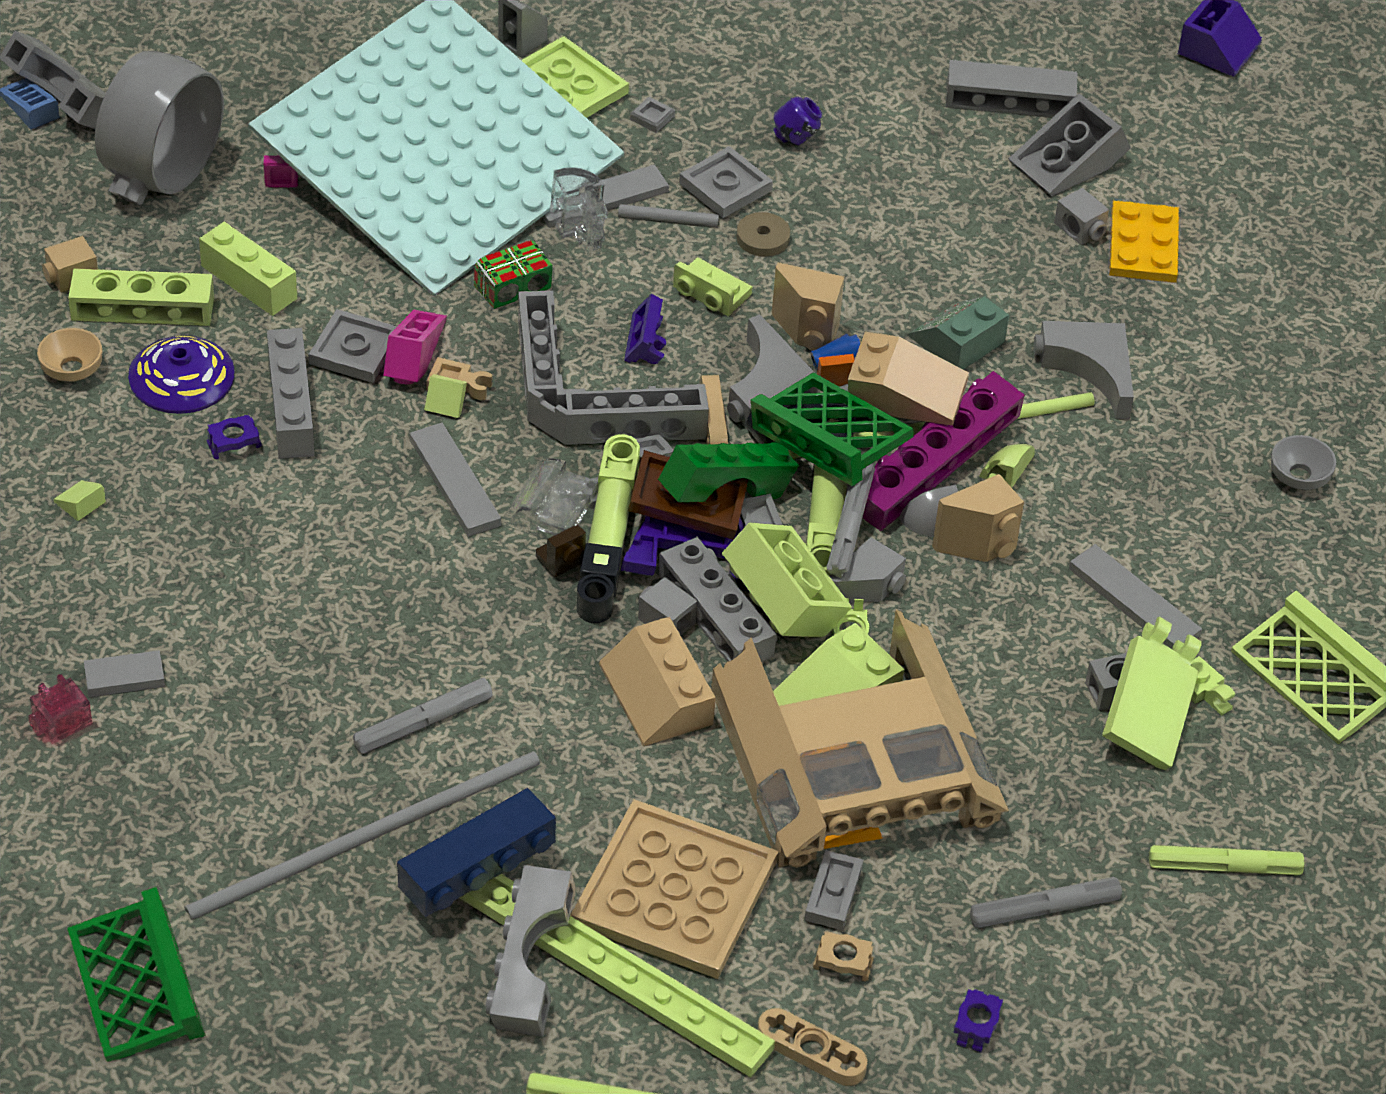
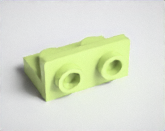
M698 257L689 265L678 262L674 266L673 287L682 295L691 296L704 303L712 311H719L729 316L752 295L753 286Z

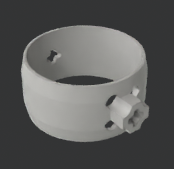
M150 50L136 54L123 65L104 96L95 130V148L99 162L105 169L115 175L108 190L109 192L128 202L142 206L148 191L175 194L185 189L196 179L213 152L224 114L222 86L213 74L181 56Z

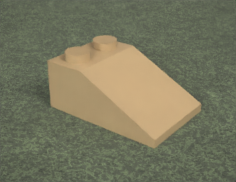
M865 332L848 377V392L892 417L953 426L969 378V372L899 336Z

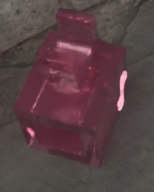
M62 674L57 676L58 682L56 685L47 688L44 683H41L38 686V693L30 697L32 714L28 715L31 727L38 736L44 734L51 744L93 725L90 702L72 678L65 679Z

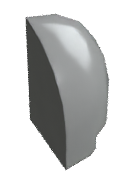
M951 485L936 488L920 494L905 506L900 514V520L915 533L934 537L939 500L958 492L957 486Z

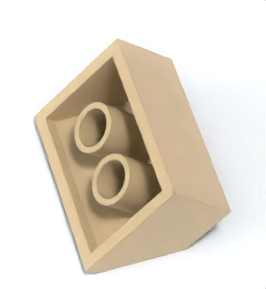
M670 616L634 627L599 661L604 675L643 747L713 725L715 696Z

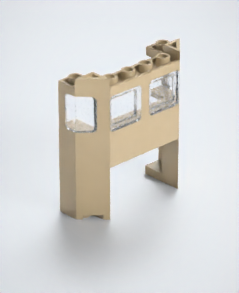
M897 609L895 611L889 655L899 665L906 664L912 678L911 680L779 706L752 637L744 643L743 652L733 660L725 663L724 668L721 663L713 668L711 690L715 696L716 705L771 849L778 851V867L788 865L801 867L808 864L811 860H816L817 851L824 850L825 836L843 835L853 830L868 827L877 828L891 822L906 819L915 820L925 815L944 811L953 812L958 809V817L963 828L973 826L986 828L996 821H1000L1002 812L1009 811L928 626L921 623L920 627L904 618L903 613Z

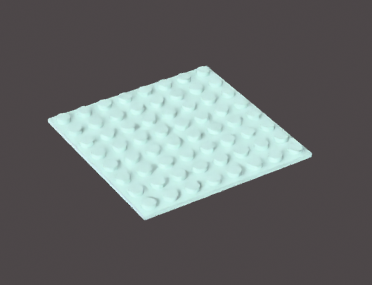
M425 0L248 124V127L433 296L472 270L480 258L496 252L624 156V151L454 0Z

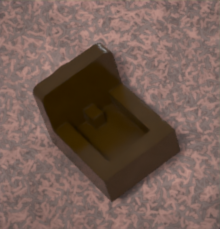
M576 524L548 538L547 544L536 549V557L554 577H557L582 564L586 532Z

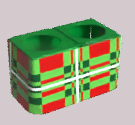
M526 241L480 258L474 267V287L496 309L518 301V292L530 291L528 283L537 274H540L547 282L538 291L550 289L552 284V264L535 241ZM509 284L518 285V292L511 300L506 302L498 300V293L503 287Z

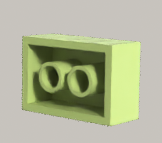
M748 523L722 552L730 564V571L738 579L742 580L750 591L749 596L751 600L763 609L770 619V626L782 636H826L852 608L792 526Z

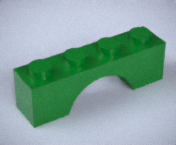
M776 442L765 444L696 443L694 445H676L658 480L677 502H704L720 486L739 478L748 479L746 490L752 497L771 494L772 499H778L782 497L799 465L789 455L788 449Z

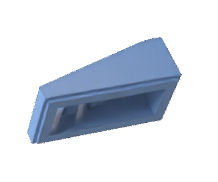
M25 78L0 88V96L30 130L60 118L58 102L55 98L31 80Z

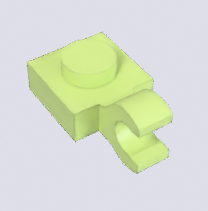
M1200 656L1193 659L1190 666L1199 670L1191 700L1196 704L1204 699L1221 716L1232 710L1233 706L1227 701L1235 697V692L1230 686L1224 684L1225 678Z

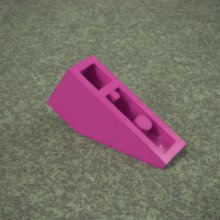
M413 309L388 335L383 376L392 377L395 382L400 384L418 382L427 371L447 316Z

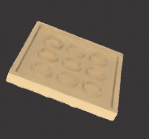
M633 799L570 916L606 938L718 979L778 861V851Z

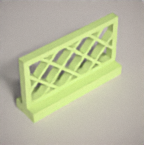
M1298 591L1293 592L1285 599V606L1232 647L1231 652L1337 744L1347 739L1386 708V666ZM1285 621L1295 629V637L1274 636V628ZM1252 645H1268L1269 658L1253 657L1246 650ZM1273 646H1295V659L1273 658ZM1300 647H1316L1322 652V660L1300 659ZM1273 667L1295 668V681L1279 680L1273 675ZM1300 668L1322 669V682L1300 681ZM1327 669L1343 670L1349 675V683L1327 682ZM1300 690L1322 691V704L1306 703L1300 698ZM1327 691L1349 692V705L1327 704ZM1354 692L1370 693L1377 701L1370 706L1354 705ZM1327 714H1349V723L1338 731L1327 721Z

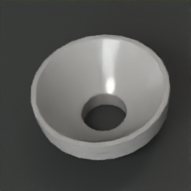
M1292 435L1278 441L1274 446L1271 454V468L1276 477L1287 486L1298 490H1313L1324 486L1331 480L1336 468V457L1331 448L1319 439L1304 435ZM1295 468L1304 469L1310 474V478L1305 480L1294 478L1290 471Z

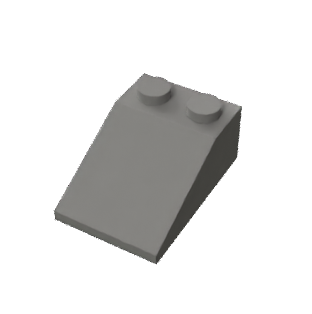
M1079 93L1008 159L1050 196H1054L1107 171L1131 149V146L1122 127Z

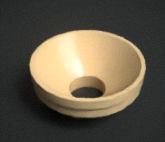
M64 328L54 331L43 338L38 346L37 356L41 369L45 374L59 381L75 382L89 377L100 367L102 362V345L97 336L90 331L79 328ZM68 361H77L82 364V367L76 371H64L61 368Z

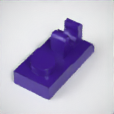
M652 293L633 312L624 361L628 363L637 362L641 358L651 364H657L664 357V354L658 350H661L666 345V340L656 334L663 320V316L660 314L663 299Z

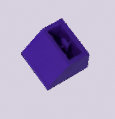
M1203 0L1183 24L1178 54L1234 77L1260 46L1262 37L1239 2L1235 0Z

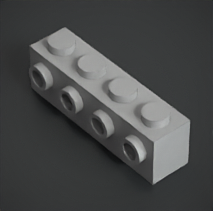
M696 537L660 553L659 577L661 579L667 578L697 600L696 623L727 662L743 652L744 643L751 637L761 662L774 657L777 632L770 626L769 621H765L759 614L749 596L746 597L738 588L734 576L730 572L726 573L721 567L712 549L706 548L700 539Z

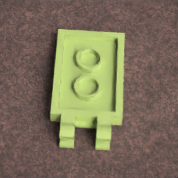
M1159 616L1156 619L1155 626L1149 622L1146 623L1142 631V637L1137 636L1130 641L1102 736L1155 767L1166 770L1173 765L1199 670L1190 665L1200 651L1201 641L1189 634L1186 636L1185 643L1177 640L1172 649L1162 643L1168 637L1172 624Z

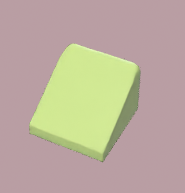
M82 480L54 498V503L77 521L106 502L104 487L101 484Z

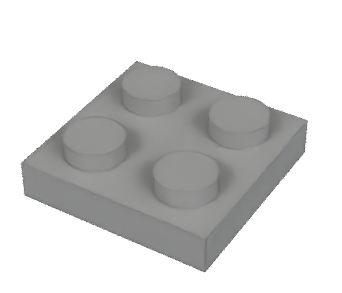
M730 146L681 172L679 177V183L722 218L769 193L773 187L772 179Z
M336 309L309 353V364L374 383L385 365L388 335L397 326Z

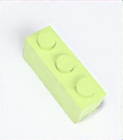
M226 222L221 223L199 238L201 266L270 315H275L297 300L296 271Z

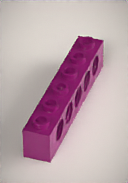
M992 371L984 379L978 378L975 380L967 393L962 396L953 426L925 422L922 429L913 438L900 445L890 456L885 455L879 459L875 465V472L862 519L879 531L886 528L900 516L902 510L911 500L924 492L934 489L1019 418L1025 395L995 371Z

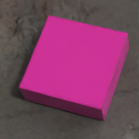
M264 155V182L266 187L298 186V172L279 155Z

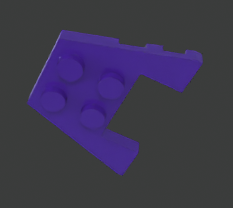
M646 516L640 530H638L633 539L630 549L623 558L621 571L653 576L657 562V547L670 549L696 537L700 539L706 548L712 549L716 557L725 558L722 552L733 540ZM741 517L734 539L744 529ZM729 569V572L737 582L738 588L743 591H749L742 580L738 579Z

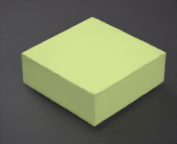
M435 374L431 375L424 410L459 418L462 413L467 382Z

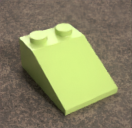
M854 623L827 639L773 693L778 705L781 706L903 681L904 668L858 624Z

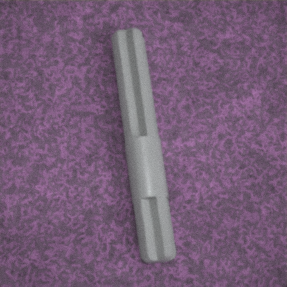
M873 464L862 469V481L854 486H848L827 564L828 573L834 574L837 578L843 577L849 570L875 472Z
M480 678L360 730L353 735L354 745L360 754H366L489 700L493 696L491 685L485 678Z
M1116 877L974 904L971 906L970 918L974 927L980 928L1119 900L1122 888L1119 879Z

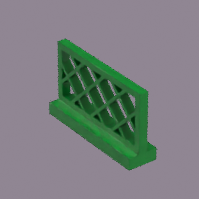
M814 372L771 398L759 394L750 400L753 429L851 486L863 480L862 469L914 437L912 427ZM812 387H815V388L819 389L820 391H822L823 393H804V392L807 391V390H809V389L812 388ZM827 403H843L848 407H827ZM802 404H823V408H802ZM783 405H797V409H787ZM868 417L873 421L852 422V418ZM827 418H848V422L827 423ZM806 419H822V423H812ZM873 432V436L852 437V433ZM877 432H895L892 436H877ZM831 433H847V437H836ZM873 447L872 449L868 450L867 452H865V453L862 454V455H861V451H860L859 449H857V448Z
M157 887L141 892L143 900L67 928L107 1062L131 1056L188 1035L189 1040L206 1036L172 926ZM141 916L142 924L134 936L119 931L125 921ZM94 932L104 934L95 950L83 946L80 936ZM114 938L128 943L120 959L105 954ZM138 947L152 952L144 968L129 963ZM85 955L90 957L88 962L86 961ZM99 961L114 966L105 982L92 978L90 975ZM124 970L138 975L129 991L114 986ZM148 979L162 984V988L154 1000L138 995ZM94 987L100 989L97 995ZM108 994L124 999L115 1014L100 1009V1005ZM166 999L168 1005L163 1004ZM133 1002L148 1008L139 1024L124 1018ZM157 1012L172 1016L174 1025L158 1031L149 1028ZM104 1020L109 1022L107 1027L105 1026ZM118 1026L134 1031L128 1042L115 1047L111 1046L109 1039Z

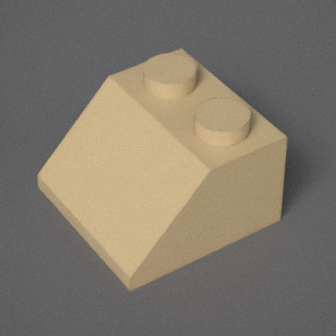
M777 262L772 316L797 345L805 346L810 350H816L835 339L840 323L844 276Z
M1000 474L940 499L932 544L933 549L936 552L984 562L997 557L1005 558L1009 556L1017 546L1024 501Z

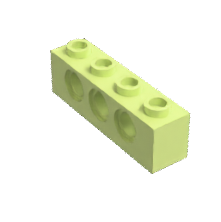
M73 269L68 297L71 321L210 326L214 302L213 275Z

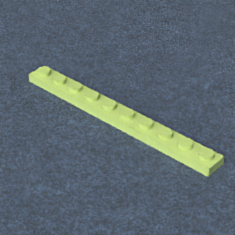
M500 874L488 881L481 889L470 891L460 897V899L504 925L506 916L513 915L515 903L512 902V888L514 881ZM571 916L568 925L546 932L534 944L750 1078L774 1051L775 1040Z

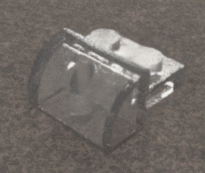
M568 167L554 170L550 214L554 219V224L560 236L564 239L575 235L588 258L600 255L602 242L605 241L604 221L608 218L607 208L603 201L604 183L592 172L581 168Z
M555 458L544 459L535 465L505 513L503 526L534 537L537 536L539 531L556 535L580 523L598 493V481L566 471L565 460Z

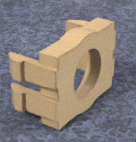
M825 931L818 946L813 968L819 970L820 967H825L839 973L855 974L862 976V981H867L874 959L872 957V942L857 939L851 935H840ZM839 945H849L855 949L857 955L852 960L842 961L835 957L833 950Z

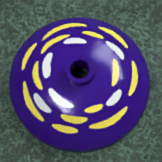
M186 335L163 338L148 345L135 356L128 373L130 388L142 403L155 410L175 414L197 412L218 403L230 391L235 377L232 359L222 347L209 340Z

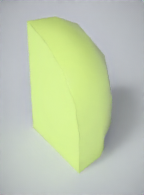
M1027 444L1005 446L990 458L979 477L988 479L1000 474L1012 488L1034 457L1035 448Z

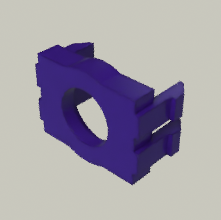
M249 415L228 418L208 425L207 444L209 449H211L214 459H219V453L228 450L241 449L251 444H255L256 448L262 446L259 431L255 427L253 418H250ZM229 427H239L244 431L238 438H228L223 434L224 430Z
M968 989L965 1000L959 1007L958 1019L954 1027V1033L958 1034L956 1045L966 1047L968 1038L974 1039L972 1050L982 1052L983 1044H989L993 1031L998 1026L1003 1000L992 994L986 995L982 991ZM973 1007L977 1009L982 1007L989 1012L991 1018L986 1023L978 1024L968 1018L967 1012Z

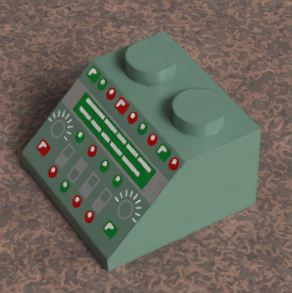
M985 296L957 302L910 332L909 337L928 352L961 369H965L1005 343L1009 314Z

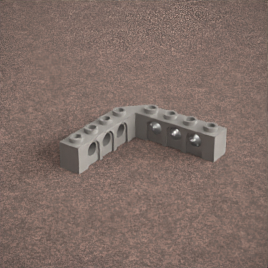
M553 291L518 292V326L527 421L565 445L606 443L610 437L618 434L629 435L634 439L660 434L665 441L707 439L709 408L705 384L684 385L681 388H656V386H649L648 389L628 390L614 387L613 390L602 391L563 389L562 374H559L560 351L557 349V325H554L555 303Z

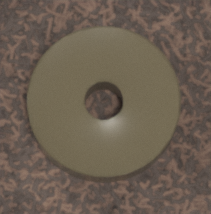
M767 212L752 213L742 218L738 223L736 239L739 246L747 253L761 257L774 256L783 252L788 247L790 227L778 215Z

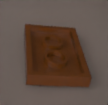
M644 450L628 511L734 540L748 479L739 478L723 484L704 502H677L658 480L670 457Z

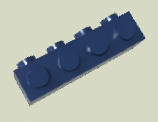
M526 788L398 860V887L425 917L437 910L446 909L470 891L481 889L496 876L503 872H510L522 861L536 853L539 854L548 850L556 842V817L529 788Z

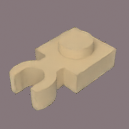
M437 357L426 381L427 391L430 376L433 374L467 382L465 392L475 399L486 400L487 387L492 386V374L486 371L471 373V365Z

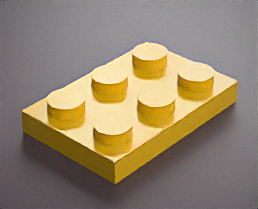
M1113 200L1109 276L1176 283L1178 276L1179 207Z

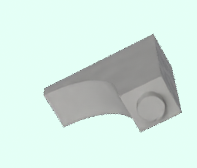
M760 314L748 319L746 340L755 353L757 363L744 379L730 386L729 403L727 404V410L731 419L734 422H740L748 431L746 421L751 413L750 400L759 394L771 398L814 372ZM815 387L809 389L812 393H818V389Z
M1043 321L1041 334H1035L1034 355H1040L1041 367L1066 371L1087 380L1097 387L1108 399L1114 411L1115 419L1129 420L1134 395L1125 323Z

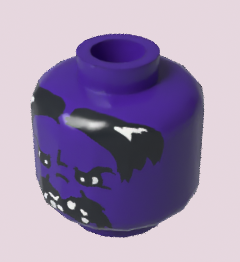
M798 96L791 98L774 113V132L776 136L784 143L789 141L794 145L803 144L820 130L821 110L808 97L804 99Z

